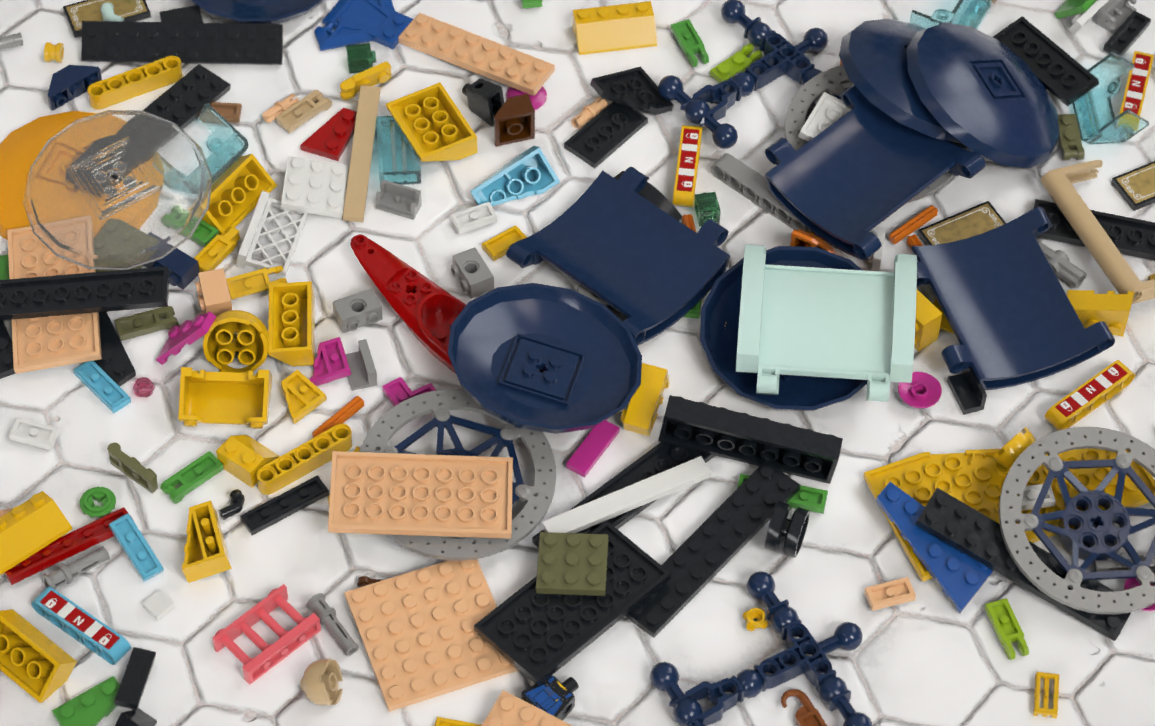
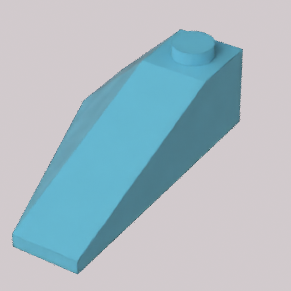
M532 146L473 188L470 193L478 205L490 202L492 206L508 201L542 194L560 183V180L541 148Z

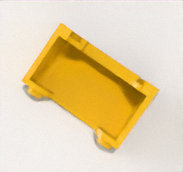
M181 367L178 420L184 422V426L196 427L197 423L250 425V428L262 429L263 425L268 424L272 389V374L270 370L258 369L256 375H254L253 371L237 373L206 372L205 370H200L199 374V371L193 370L192 367Z

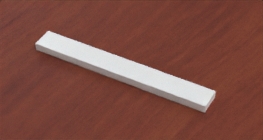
M702 456L542 521V527L545 532L577 533L710 478L712 472Z

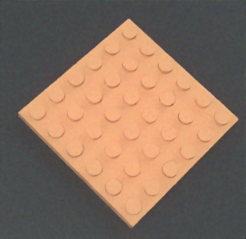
M477 559L465 561L447 560L345 592V599L389 712L519 671L518 668L474 631V625L497 608Z

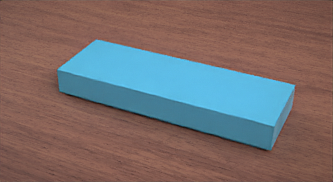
M94 361L85 362L74 369V375L113 413L131 403V397Z
M129 513L109 524L112 533L144 582L164 571L160 561Z

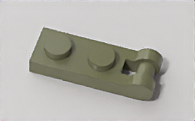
M1058 114L1060 133L1058 139L1062 159L1070 160V158H1077V160H1084L1085 151L1081 142L1076 114Z
M172 306L161 307L114 320L121 341L165 329L170 330L175 325L179 326L177 318L174 317L175 311Z
M114 442L108 445L110 463L150 493L153 494L158 489L157 475L152 469H146L135 457H130L121 451L120 444Z

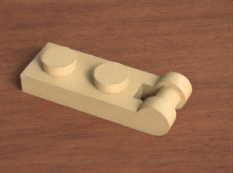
M314 90L278 115L276 122L287 132L291 133L321 111L330 109L332 101L327 97L324 98L319 90Z

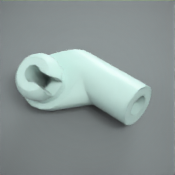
M108 2L102 4L100 11L104 21H124L123 17L114 14L113 4Z

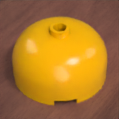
M242 310L227 311L215 318L209 331L205 334L203 351L208 362L210 361L215 367L220 369V372H254L267 358L269 334L264 323L255 315ZM235 352H239V361L248 366L237 369L227 364L233 361Z

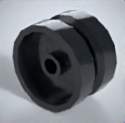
M779 501L769 522L765 549L777 552L784 541V554L796 558L805 537L810 510L798 507L791 517V505Z

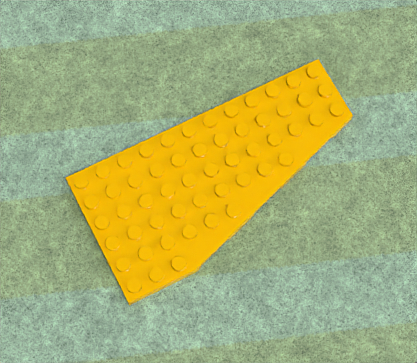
M1084 448L1066 451L1058 454L1062 461L1115 459L1117 454L1107 450ZM999 449L965 450V453L948 454L923 452L866 471L863 478L875 499L887 484L892 482L926 507L935 490L939 488L999 523L1000 493L1010 469L1003 467L993 457ZM1132 461L1130 466L1155 496V479L1146 469ZM1041 465L1030 477L1026 486L1044 484L1049 472L1048 469ZM1112 468L1068 470L1089 491H1094ZM1118 474L1115 475L1103 490L1104 493L1115 496ZM1126 475L1121 504L1124 507L1135 508L1149 503L1128 475ZM1056 478L1051 483L1056 500L1055 506L1041 508L1039 514L1065 509L1064 500ZM1064 478L1070 498L1078 495L1079 492ZM1098 505L1100 509L1106 510L1103 506ZM1076 506L1078 510L1084 511L1081 507ZM1032 509L1024 510L1021 512L1022 514H1030L1032 512ZM883 512L921 581L932 579L933 577L913 552L910 543L904 540L901 536V531ZM1059 519L1046 521V523L1058 527ZM1069 525L1071 529H1075L1073 525ZM1042 529L1048 538L1058 535ZM1025 531L1028 541L1031 543L1040 541L1033 531Z

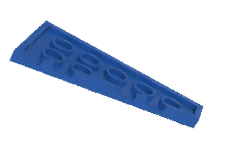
M889 482L877 496V504L889 520L895 523L901 531V536L910 543L913 552L933 579H936L942 586L945 595L954 602L957 611L961 613L994 570L915 525L925 507L892 482Z

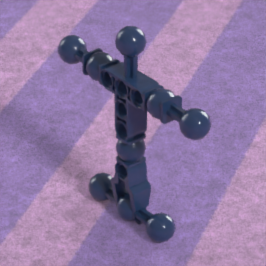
M727 0L721 7L722 18L731 24L739 23L744 28L743 37L745 39L748 38L752 45L759 47V50L763 51L765 56L752 63L750 68H745V72L736 73L732 78L722 81L717 85L704 86L693 94L692 98L683 91V82L680 78L673 75L665 76L658 85L659 94L666 100H676L680 103V110L685 111L689 122L696 125L700 124V127H707L713 133V142L717 147L722 149L731 148L737 142V130L734 126L727 123L720 124L717 120L724 118L726 111L736 101H740L741 97L751 95L753 91L763 88L784 74L803 86L811 78L823 72L816 69L815 65L811 64L810 60L804 55L808 51L820 52L826 48L828 35L823 29L818 27L809 29L805 33L803 41L793 46L782 35L772 30L768 24L761 22L760 17L751 20L745 14V6L741 1ZM707 102H709V103H711V104H714V103H715V104H718V105H716L714 108H712V109L710 110V106L708 105Z
M763 571L755 572L749 577L747 590L754 599L763 600L768 607L767 620L770 621L772 628L781 634V639L786 641V650L763 660L759 666L757 664L754 665L753 670H741L736 677L733 675L731 678H726L712 684L704 681L685 691V695L677 684L679 673L672 663H657L650 672L652 685L657 690L666 691L670 697L669 706L674 707L673 716L680 726H708L722 719L725 711L733 708L738 702H743L744 698H754L760 694L761 690L764 692L766 689H772L802 674H805L811 684L816 687L820 699L829 705L828 709L830 712L836 709L844 718L843 726H873L870 717L865 713L854 710L850 704L851 691L848 690L845 681L836 676L837 672L832 670V664L826 654L839 648L846 651L855 650L863 640L861 628L852 622L841 623L835 629L834 636L817 643L807 627L801 624L802 621L799 619L797 611L789 607V601L787 599L782 602L779 601L774 593L776 584L773 577ZM705 698L714 707L703 713L698 701Z

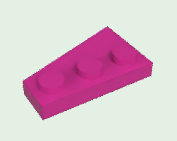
M209 311L203 315H197L190 321L186 320L179 326H173L168 332L169 337L157 356L156 361L163 365L167 362V358L171 353L174 356L177 355L187 343L191 345L209 331L216 316Z

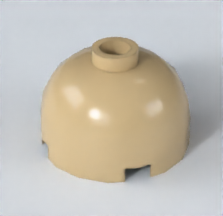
M331 659L316 660L309 664L304 671L303 677L300 680V686L312 703L326 706L337 705L340 701L343 689L338 690V682L343 681L338 662Z

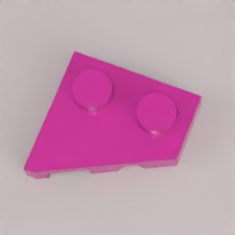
M340 337L319 343L318 356L313 365L314 373L310 377V381L314 385L319 386L352 375Z

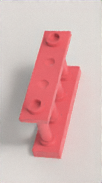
M284 584L278 589H273L266 598L226 628L217 631L214 637H212L216 652L226 647L244 665L242 667L243 677L249 685L321 631L320 618L315 613L304 618L286 601L288 600L287 587ZM279 606L298 625L292 630L286 631L269 613ZM262 620L280 639L268 645L251 627ZM244 633L262 652L255 658H250L233 640Z

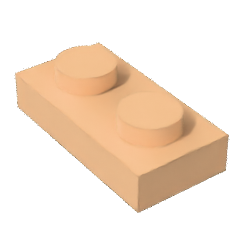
M908 577L865 587L864 591L872 611L914 601L916 598Z

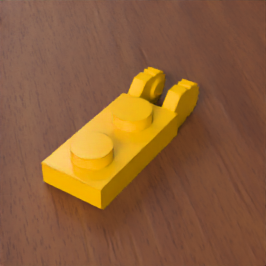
M385 61L341 82V98L344 100L354 98L355 94L360 92V85L374 86L379 83H385L388 79H391V65L388 61Z
M283 266L269 269L263 268L227 278L226 281L231 300L269 290V284L287 283L286 278L270 282L268 275L282 272Z

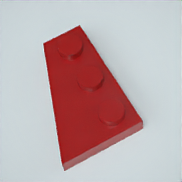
M343 107L300 144V149L339 161L354 134L357 111Z

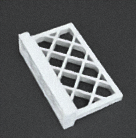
M262 191L239 250L236 267L244 269L248 265L258 269H269L276 267L272 262L281 259L284 263V268L278 275L286 277L309 213L281 209V213L274 215L270 210L271 206L280 208L281 201L270 198V193ZM297 213L303 216L301 219L294 221L290 215ZM286 216L289 223L281 226L277 219ZM273 221L277 228L268 231L265 224ZM293 227L296 234L288 237L284 230ZM280 232L284 239L275 242L271 235ZM267 237L271 244L262 247L259 240ZM287 243L290 250L282 253L278 246ZM274 248L278 255L269 258L265 251ZM261 253L265 260L256 261L252 257Z

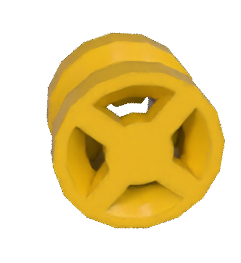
M46 42L44 47L45 62L55 60L57 63H62L64 44Z

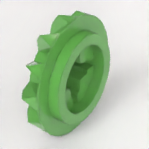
M105 487L90 488L80 498V508L84 515H89L91 519L93 517L102 518V516L110 514L112 509H115V495L110 489ZM93 499L97 502H102L103 506L94 505Z

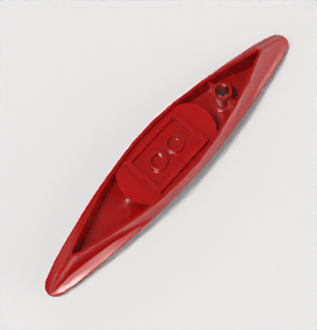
M362 234L354 236L351 239L350 246L379 291L418 341L435 358L456 374L448 355L450 329L452 323L466 304Z

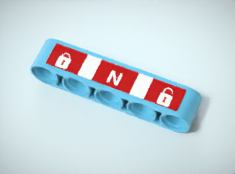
M46 587L31 602L32 607L38 614L112 665H116L131 649L130 643L123 636L52 587Z

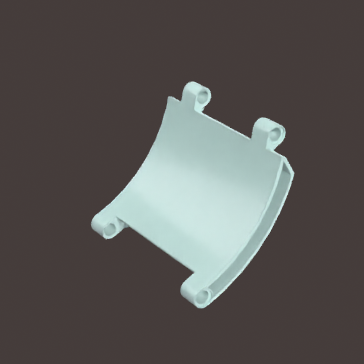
M745 244L736 372L758 373L756 394L778 395L780 375L867 380L866 401L889 402L890 382L912 383L916 320L917 255H895L894 272L765 264L766 247L764 245Z

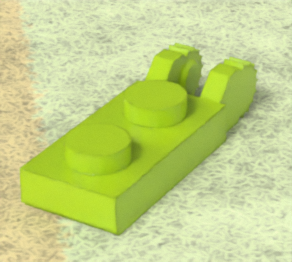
M751 43L747 44L741 51L736 52L711 69L710 76L719 83L728 80L736 73L745 72V68H750L752 63L763 57V53L758 50L752 53L754 46Z
M1005 598L986 603L984 609L1001 645H1004V651L1008 659L1016 658L1012 645L1013 642H1017L1020 653L1023 656H1027L1029 649L1024 639V633L1008 599Z

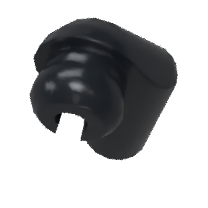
M233 490L230 493L232 498L230 505L219 510L223 520L242 511L245 496L242 495L241 490Z

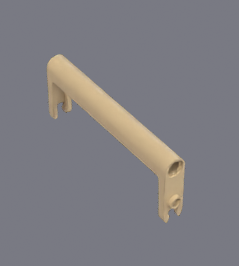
M1093 160L1077 163L1045 173L1041 178V184L1119 294L1135 291L1132 304L1154 299L1155 279L1144 282L1139 280L1072 185L1097 178L1099 171L1096 168L1102 167L1103 161Z

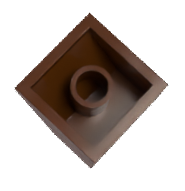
M528 94L508 98L494 116L495 147L535 138V110Z

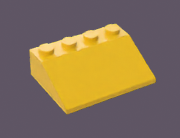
M441 82L385 104L422 162L461 160L478 153L476 134Z

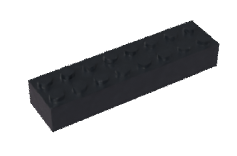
M669 395L658 441L760 466L766 460L784 473L830 484L839 460L843 438L792 426L787 423L772 421L768 418H760L747 413L728 410L724 407L708 405L704 402L684 399L680 396Z

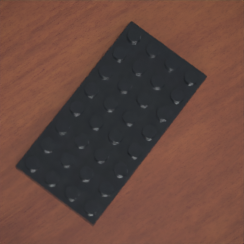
M605 521L590 533L608 534L605 596L536 593V576L474 625V631L537 686H540L671 579V573L608 521Z

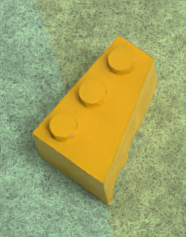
M1094 290L1067 291V297L1084 328L1103 321L1106 322L1113 335L1124 336L1135 291H1128L1127 294H1115V291H1108L1107 294H1095Z
M642 363L641 385L630 399L628 409H624L622 412L621 421L623 422L624 430L650 436L658 416L659 405L664 400V397H662L664 389H668L670 385L668 369Z
M212 501L189 507L186 530L187 541L184 546L185 557L184 563H182V571L188 583L230 570L232 567L218 514Z

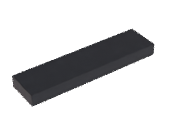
M317 475L240 515V519L253 536L329 495V490Z

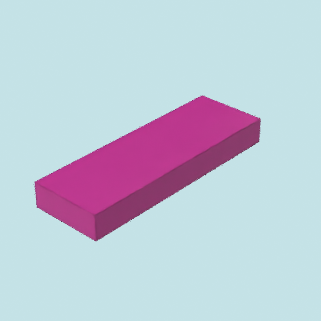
M606 420L596 425L568 460L566 468L585 478L619 434L620 427Z

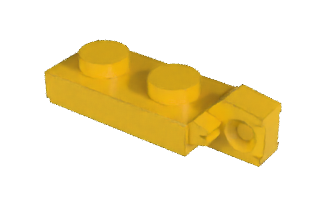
M232 227L225 235L217 234L194 257L199 263V271L214 270L236 248L237 242L240 240V231Z

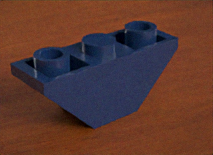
M69 64L52 75L47 94L50 110L53 111L74 98L81 96L88 91V87L91 84L101 81L100 68L97 66Z

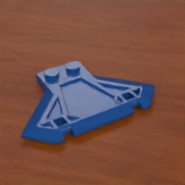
M339 0L322 20L325 27L317 26L314 32L320 51L370 41L394 49L399 43L398 37L413 19L396 12L392 0Z

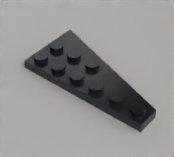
M99 312L102 359L94 360V362L118 386H122L136 376V372L107 312Z

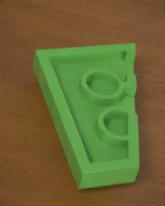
M112 676L53 709L52 714L60 726H96L117 707L114 703L120 684Z

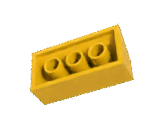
M651 1L573 10L572 27L579 55L657 46L655 17Z
M253 154L239 157L187 209L193 215L218 229L219 235H225L232 227L235 228L257 206L262 191L270 193L277 184Z
M312 281L269 284L268 355L293 367L314 365L315 296Z
M41 491L33 495L29 500L14 507L11 511L0 517V575L73 530L55 501L45 492Z
M15 610L0 611V670L39 703H43L68 680L77 661Z

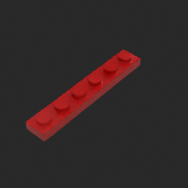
M123 507L58 538L6 571L4 575L13 585L113 537L114 534L109 528V524L128 514V511Z

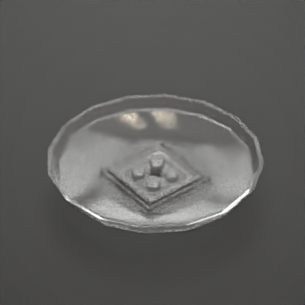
M106 110L73 121L46 142L27 173L23 204L33 233L57 257L87 269L128 270L163 259L192 237L209 208L212 174L202 147L179 125L145 111ZM111 176H118V179L114 180V178H111Z

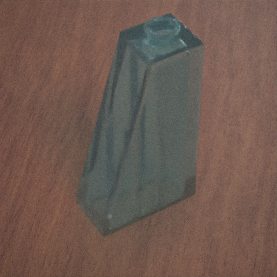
M376 116L380 183L383 179L401 185L421 184L420 165L409 141L392 116Z

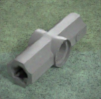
M1037 240L1055 275L1074 288H1079L1086 279L1087 273L1071 263L1065 252L1061 250L1053 251Z

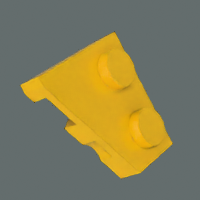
M296 370L281 381L282 390L294 424L327 400L326 394L299 370Z

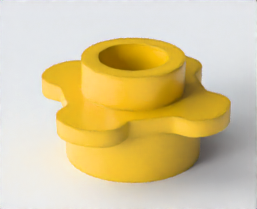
M752 608L743 613V619L747 623V630L754 631L758 628L766 629L768 627V621L765 620V611L763 609Z

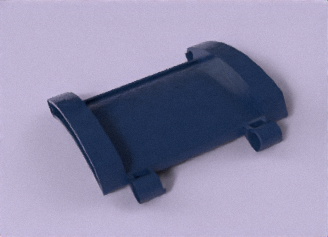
M853 84L839 95L843 103L851 108V111L796 151L785 138H780L765 149V155L768 160L777 165L765 174L769 190L774 197L805 227L833 247L855 258L866 260L882 246L879 238L870 232L872 229L948 172L955 176L971 179L986 167V163L978 153L961 148L947 140L932 138L900 124L870 103Z
M631 166L625 170L619 180L602 170L590 187L569 209L542 230L513 243L509 247L506 256L521 268L533 264L537 265L544 260L628 317L623 323L630 329L638 346L663 333L695 307L712 289L716 279L726 272L730 255L717 247L723 244L729 232L726 228L714 220L708 219L697 233L638 194L645 187L649 177Z
M1034 208L1000 227L970 238L937 245L911 247L913 254L917 255V287L921 284L923 286L926 284L930 285L960 344L950 345L941 352L950 373L956 374L972 367L979 383L982 384L985 390L1017 386L1054 375L1100 354L1115 343V338L1106 322L1101 321L1086 329L1084 328L1036 240V237L1053 227L1043 208Z

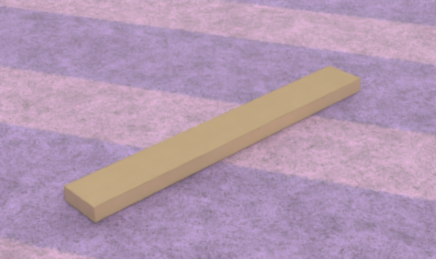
M360 85L343 221L364 222L381 87Z

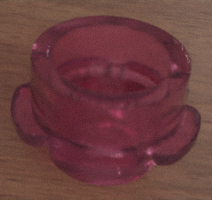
M146 377L137 379L133 386L134 393L138 397H149L155 389V385Z

